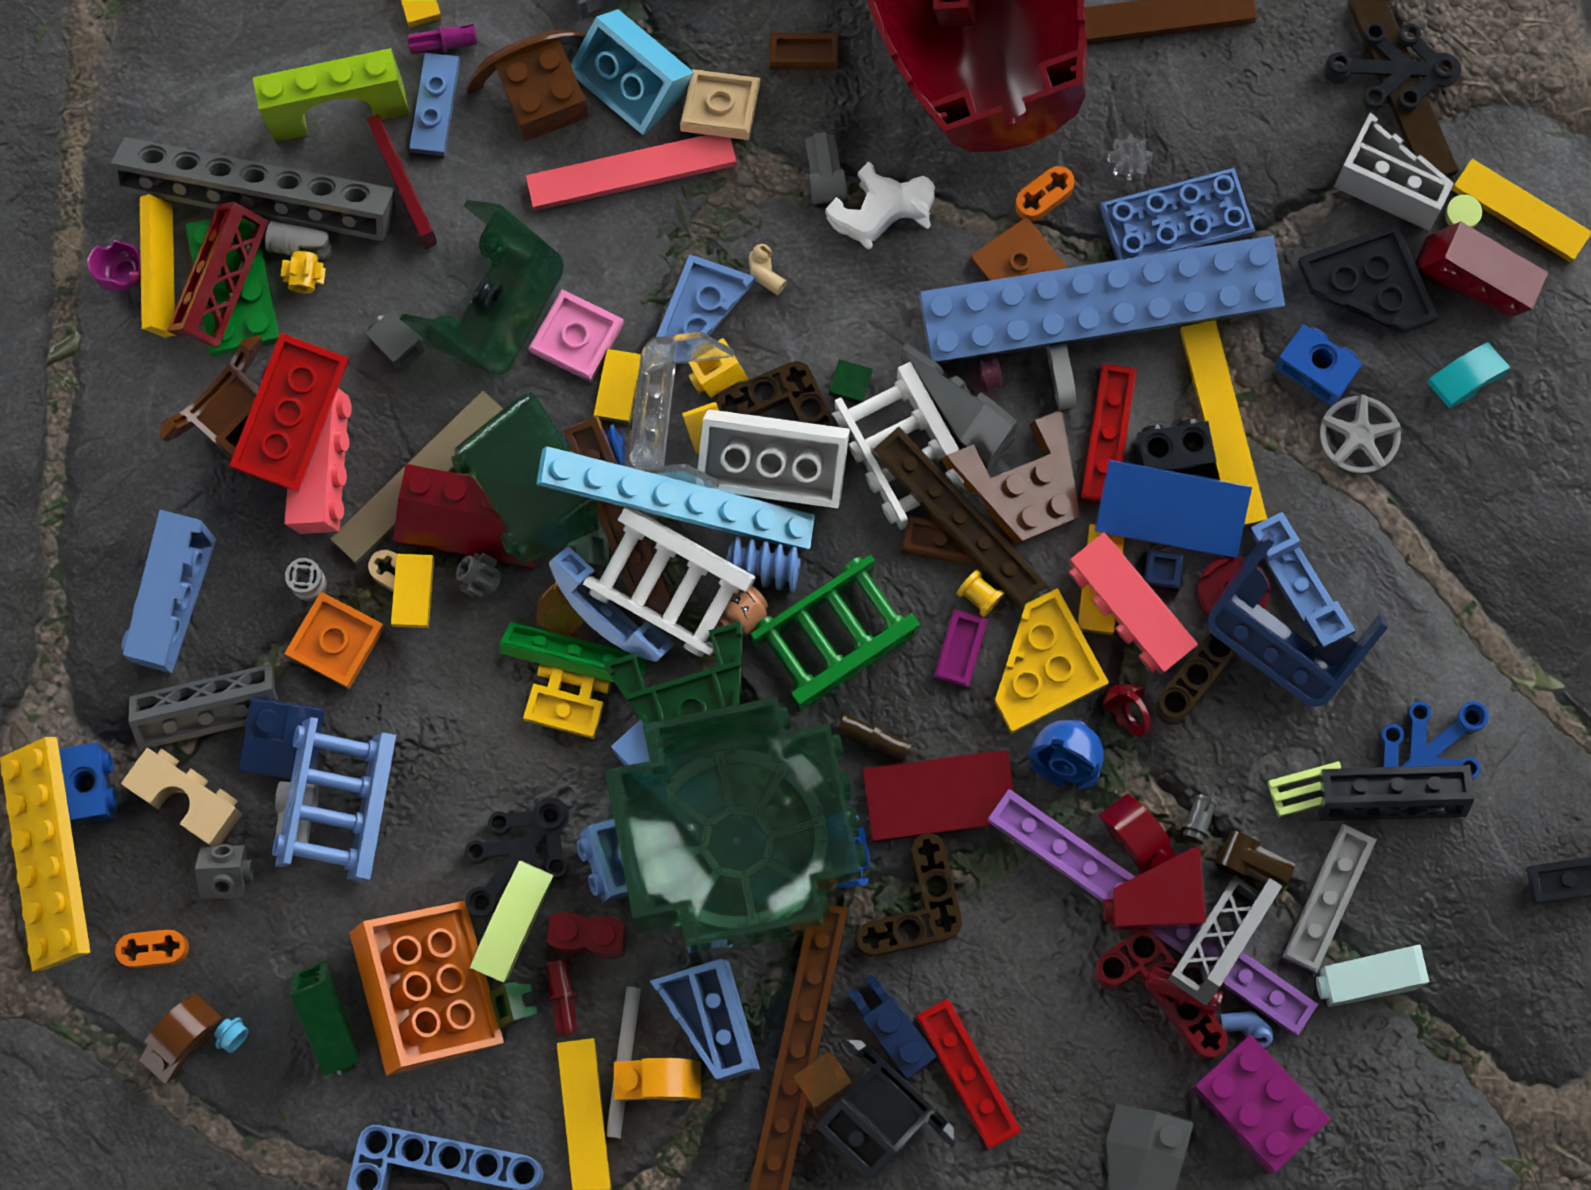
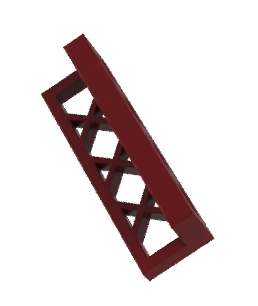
M235 202L219 204L217 206L167 329L168 332L178 337L191 336L212 348H219L268 225V220ZM242 218L256 225L251 238L242 241L238 230ZM237 249L241 263L238 270L230 273L225 258L228 251ZM224 280L228 296L225 302L217 304L212 291L215 283ZM210 312L216 325L212 336L197 329L202 316Z

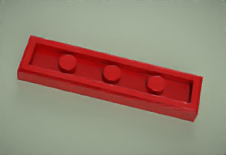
M1105 363L1101 365L1080 501L1100 504L1108 460L1123 462L1137 368Z
M949 998L916 1015L915 1018L987 1149L990 1150L1022 1132Z

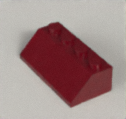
M406 464L398 497L393 542L472 557L474 553L480 555L485 553L500 563L535 569L549 502L548 491Z

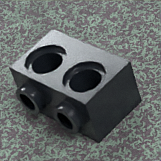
M1187 419L1178 422L1177 426L1163 428L1162 425L1156 424L1144 427L1142 432H1137L1134 445L1138 465L1189 475L1209 473L1215 467L1217 461L1208 421L1198 423L1197 419ZM1194 440L1200 445L1201 450L1190 452L1184 447L1183 442ZM1160 446L1164 449L1166 455L1161 458L1153 457L1148 452V448Z

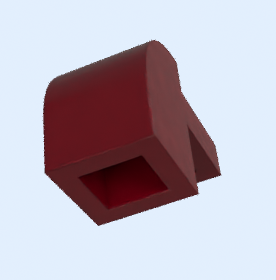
M1128 793L1099 814L1114 842L1129 853L1141 874L1176 856L1169 845V842H1171L1170 838L1158 821L1139 801Z

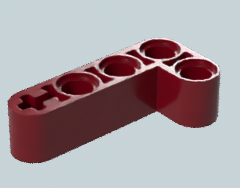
M1139 930L1099 958L1094 968V976L1101 986L1108 989H1115L1123 985L1135 975H1138L1146 986L1147 975L1152 967H1158L1172 973L1177 963L1156 934L1149 930ZM1137 940L1147 941L1152 947L1151 956L1148 958L1138 957L1133 950V943ZM1107 961L1117 962L1122 969L1121 977L1118 979L1106 977L1102 968L1103 963ZM1146 986L1195 1056L1202 1060H1212L1226 1050L1228 1036L1214 1015L1195 1007V1019H1182L1177 1012V999ZM1202 1019L1207 1024L1203 1025L1200 1029L1207 1037L1212 1035L1216 1037L1217 1041L1213 1044L1216 1051L1211 1047L1206 1049L1202 1047L1201 1042H1203L1204 1036L1199 1029L1193 1034L1189 1030L1195 1027Z

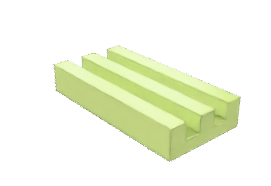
M1340 762L1269 780L1267 784L1278 818L1319 807L1322 801V797L1283 807V800L1321 790V783L1317 782L1281 793L1278 791L1279 787L1319 777L1321 769H1341Z

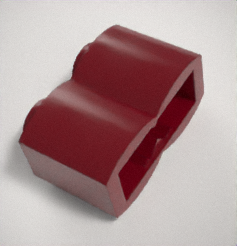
M561 912L550 916L547 943L551 948L562 954L579 955L589 952L599 958L616 959L625 956L628 929L623 922L612 917L599 916L587 920L575 913Z

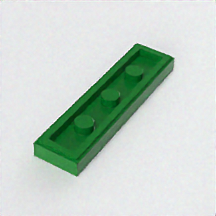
M514 622L509 623L499 644V654L614 682V680L605 669L604 662L631 654L625 650ZM637 656L642 676H644L648 660Z

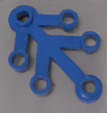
M1422 701L1413 703L1407 711V717L1412 723L1410 758L1401 767L1452 766L1469 763L1474 767V774L1471 776L1472 780L1475 779L1481 771L1480 764L1476 759L1466 757L1462 760L1437 758V756L1466 732L1475 733L1480 731L1489 720L1487 708L1477 701L1467 702L1459 709L1457 721L1426 746L1427 721L1431 717V708ZM1414 708L1423 709L1425 718H1416L1413 714ZM1473 713L1477 718V723L1469 724L1465 720V714ZM1396 724L1385 726L1380 733V741L1384 745L1383 767H1398L1399 744L1403 741L1404 732ZM1386 731H1395L1398 735V740L1395 742L1389 741L1386 737Z

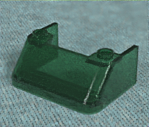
M466 200L463 206L486 224L479 239V249L482 256L491 263L485 276L490 277L493 284L497 282L503 284V291L498 303L492 311L486 312L483 310V305L475 306L471 300L460 321L449 315H440L435 319H429L408 314H402L399 320L435 348L484 372L502 375L510 370L563 274L564 263L557 251L501 204Z

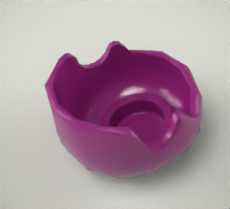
M114 240L110 246L105 248L97 245L92 249L87 258L88 272L104 290L113 293L124 292L133 288L141 281L140 251L133 244Z

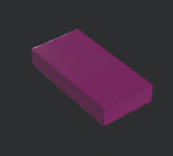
M956 609L953 610L933 676L934 680L965 689L969 688L989 619Z

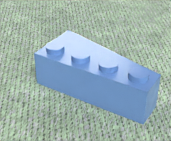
M159 510L140 589L133 607L130 628L125 632L121 645L123 656L131 663L171 674L173 672L216 542V538L201 520Z

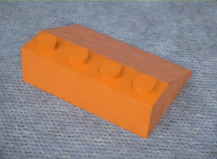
M465 901L363 921L349 932L386 1076L423 1068L504 1043L490 997L487 977L485 974L470 968L477 952L478 944Z

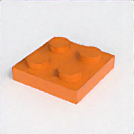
M320 591L284 654L299 664L350 689L385 626Z

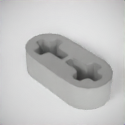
M1066 343L1048 345L1047 358L1057 409L1076 408V390Z

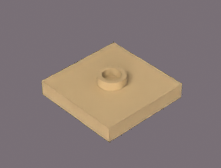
M692 69L694 74L689 82L680 130L682 132L749 140L760 89V78Z

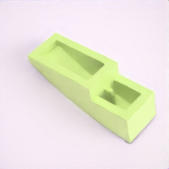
M519 861L470 965L471 969L503 983L509 979L521 948L526 943L552 882L553 874Z

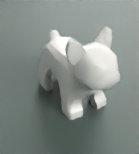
M867 162L858 172V177L861 180L859 186L867 194L861 210L844 208L842 201L836 197L825 211L827 220L838 233L848 235L852 239L860 241L866 249H871L873 246L872 242L899 218H911L925 229H928L931 226L929 210L934 202L935 186L925 176L913 178L909 182L899 183L894 179L876 174L874 166Z

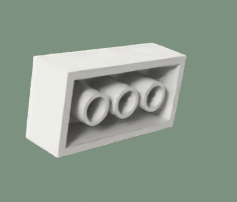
M708 409L703 418L696 485L731 494L838 508L842 494L850 429Z

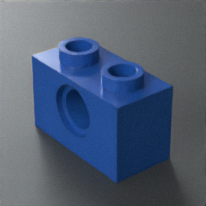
M1303 324L1279 356L1274 368L1332 407L1354 380L1363 363L1358 361V357L1351 350L1345 347L1339 348L1328 341L1327 335L1321 330L1314 327L1309 328ZM1322 358L1328 363L1329 367L1325 369L1318 368L1313 364L1312 359Z
M97 742L59 749L71 828L114 820L113 809L118 808V798L115 788L110 787L109 774L114 771L111 753L106 752V749ZM94 776L95 784L93 788L88 792L81 793L80 786L82 781L87 777Z

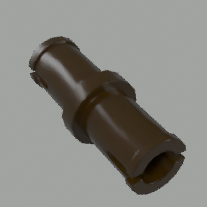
M847 713L844 714L836 732V735H841L865 746V751L872 753L874 750L899 761L901 764L904 762L912 744L882 731L883 727L878 724L873 727L849 716Z

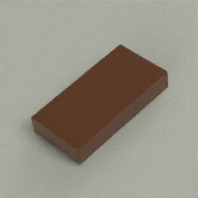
M770 33V70H838L839 33Z

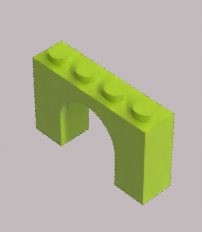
M391 48L253 77L258 109L275 143L308 136L304 113L311 107L330 100L357 99L364 101L370 105L373 115H380L382 120L410 114L404 84Z

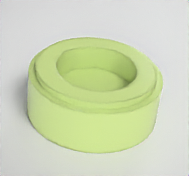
M1470 195L1454 197L1445 210V220L1449 226L1461 221L1474 229L1482 217V207L1479 201Z

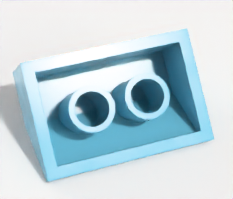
M619 9L595 18L571 63L576 79L642 135L646 134L680 99L694 74L691 69Z

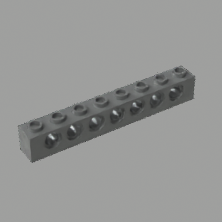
M124 137L110 163L113 189L143 196L151 194L160 199L216 209L219 204L235 202L264 219L384 241L395 216V190L392 187Z

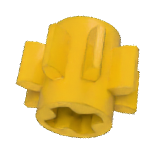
M296 251L292 253L291 261L282 260L280 276L283 277V282H288V289L291 291L312 293L314 292L315 284H324L326 268H323L322 262H318L316 254Z

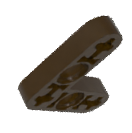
M799 361L789 362L726 389L716 398L719 411H723L726 408L727 400H732L734 404L744 401L743 393L748 392L749 401L753 407L748 408L747 401L737 406V413L756 416L789 402L798 422L819 425L822 423V425L837 427L812 371L806 364ZM792 372H796L798 376L805 375L802 378V386L805 393L799 396V389L796 383H788L791 380L790 374ZM765 384L772 387L774 390L773 397L768 401L756 399L754 391L758 386ZM809 401L816 402L821 407L820 414L815 418L803 416L801 407L804 403Z
M932 833L922 834L917 837L912 846V859L924 909L863 924L857 933V946L863 954L870 957L886 955L955 938L960 932L962 916L946 849L943 841L937 835ZM924 842H929L931 847H938L939 851L935 852L933 856L935 867L943 864L944 870L933 869L922 874L921 868L928 869L927 857L918 854V851L923 849ZM940 877L946 881L947 891L944 895L934 897L928 893L926 883L930 878ZM951 899L953 906L945 905L947 917L949 919L954 918L956 923L951 925L950 932H944L942 927L935 926V922L940 920L939 908L931 910L929 904H942ZM905 921H913L919 926L920 934L913 941L903 940L898 933L899 926ZM893 924V937L897 945L890 946V938L880 940L876 949H872L870 943H863L862 939L868 936V930L874 929L876 935L888 933L885 925Z

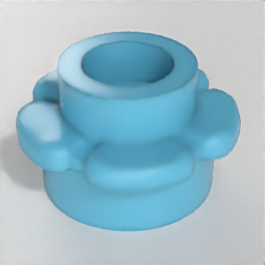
M235 1018L232 1021L226 1019L218 1026L214 1033V1036L217 1038L215 1043L217 1049L223 1048L228 1053H233L243 1044L248 1036L249 1029L243 1025L241 1018Z

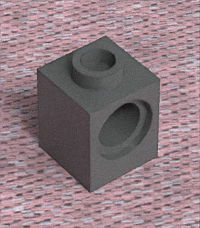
M392 310L385 316L380 315L375 318L369 325V330L365 333L372 347L398 374L425 351L420 339Z

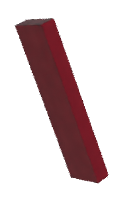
M375 114L366 118L372 135L425 249L437 245L434 231L380 115Z

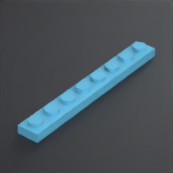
M551 447L542 449L536 485L763 542L767 541L775 545L782 544L783 547L791 549L792 547H797V550L803 552L810 549L814 514Z

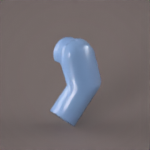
M1245 1011L1219 1014V1023L1225 1032L1241 1031L1246 1037L1251 1034L1263 1048L1268 1047L1272 1043V1028L1257 1013Z

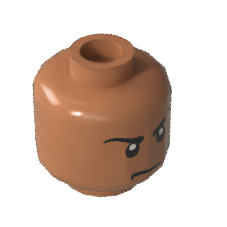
M753 586L746 592L740 589L738 594L733 593L716 627L741 621L743 638H745L755 630V626L760 620L767 617L765 609L768 607L764 596Z

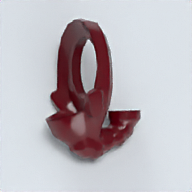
M1113 684L1106 691V696L1103 700L1105 710L1116 714L1117 725L1124 726L1134 736L1141 737L1148 733L1150 729V716L1145 703L1141 699L1145 689L1135 684ZM1130 701L1136 703L1140 708L1143 716L1142 726L1134 720L1131 714Z

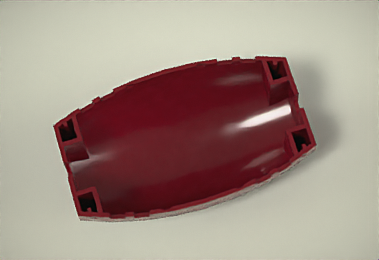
M867 0L877 29L901 76L925 112L951 144L969 152L1006 151L1029 145L1053 134L1078 114L1086 96L1088 64L1087 21L1084 0H975L974 26L941 28L933 11V0Z

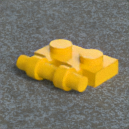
M540 664L537 676L549 678L550 680L547 687L533 684L523 716L524 721L595 739L604 703L591 699L594 690L608 694L611 682ZM563 682L581 687L579 695L560 691Z

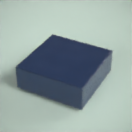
M1148 549L1144 580L1151 588L1179 592L1184 554Z

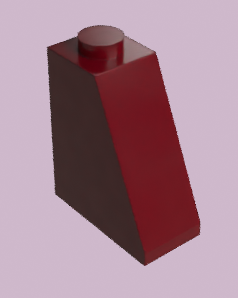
M1200 847L1191 848L1113 888L1108 893V899H1103L1104 921H1110V930L1198 928L1205 924L1206 915Z

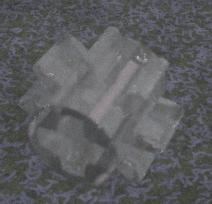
M1129 133L1128 138L1122 142L1119 139L1114 140L1113 148L1115 151L1109 152L1108 161L1115 162L1113 174L1121 173L1127 175L1128 180H1131L1132 175L1137 172L1142 175L1146 174L1147 165L1144 162H1150L1153 152L1145 151L1146 139L1140 141L1133 138L1132 133Z

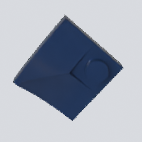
M250 697L238 770L291 780L297 747H293L296 727L298 725L302 726V722L310 717L318 718L316 733H321L324 708ZM312 748L309 769L316 770L318 748Z

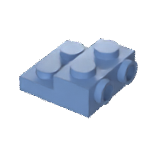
M655 808L587 826L579 834L581 839L577 841L578 854L582 861L588 860L593 873L588 877L589 886L594 896L600 895L602 903L635 895L640 890L657 886L654 884L648 871L643 848L644 827L660 826ZM660 826L659 851H666L669 849ZM672 859L661 860L670 882L678 878Z

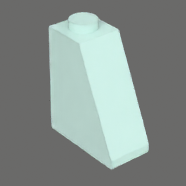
M1421 945L1328 965L1319 970L1320 977H1316L1320 999H1326L1327 1007L1415 991L1429 982Z

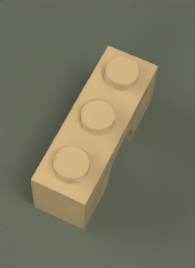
M146 748L121 784L158 810L169 796L176 793L187 794L190 806L180 825L212 847L221 845L242 816V813L234 807L238 801L222 789H219L216 794L207 789L205 785L208 780L191 768L187 774L175 767L179 760L163 749H160L156 754L149 748Z

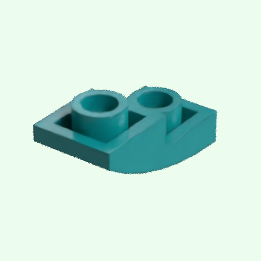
M1487 342L1447 365L1432 376L1427 383L1450 409L1473 398L1481 387L1504 377L1509 371L1510 366Z

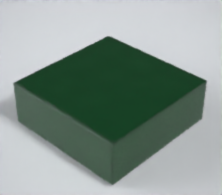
M839 359L829 389V395L837 398L841 397L844 400L858 404L864 402L873 369Z

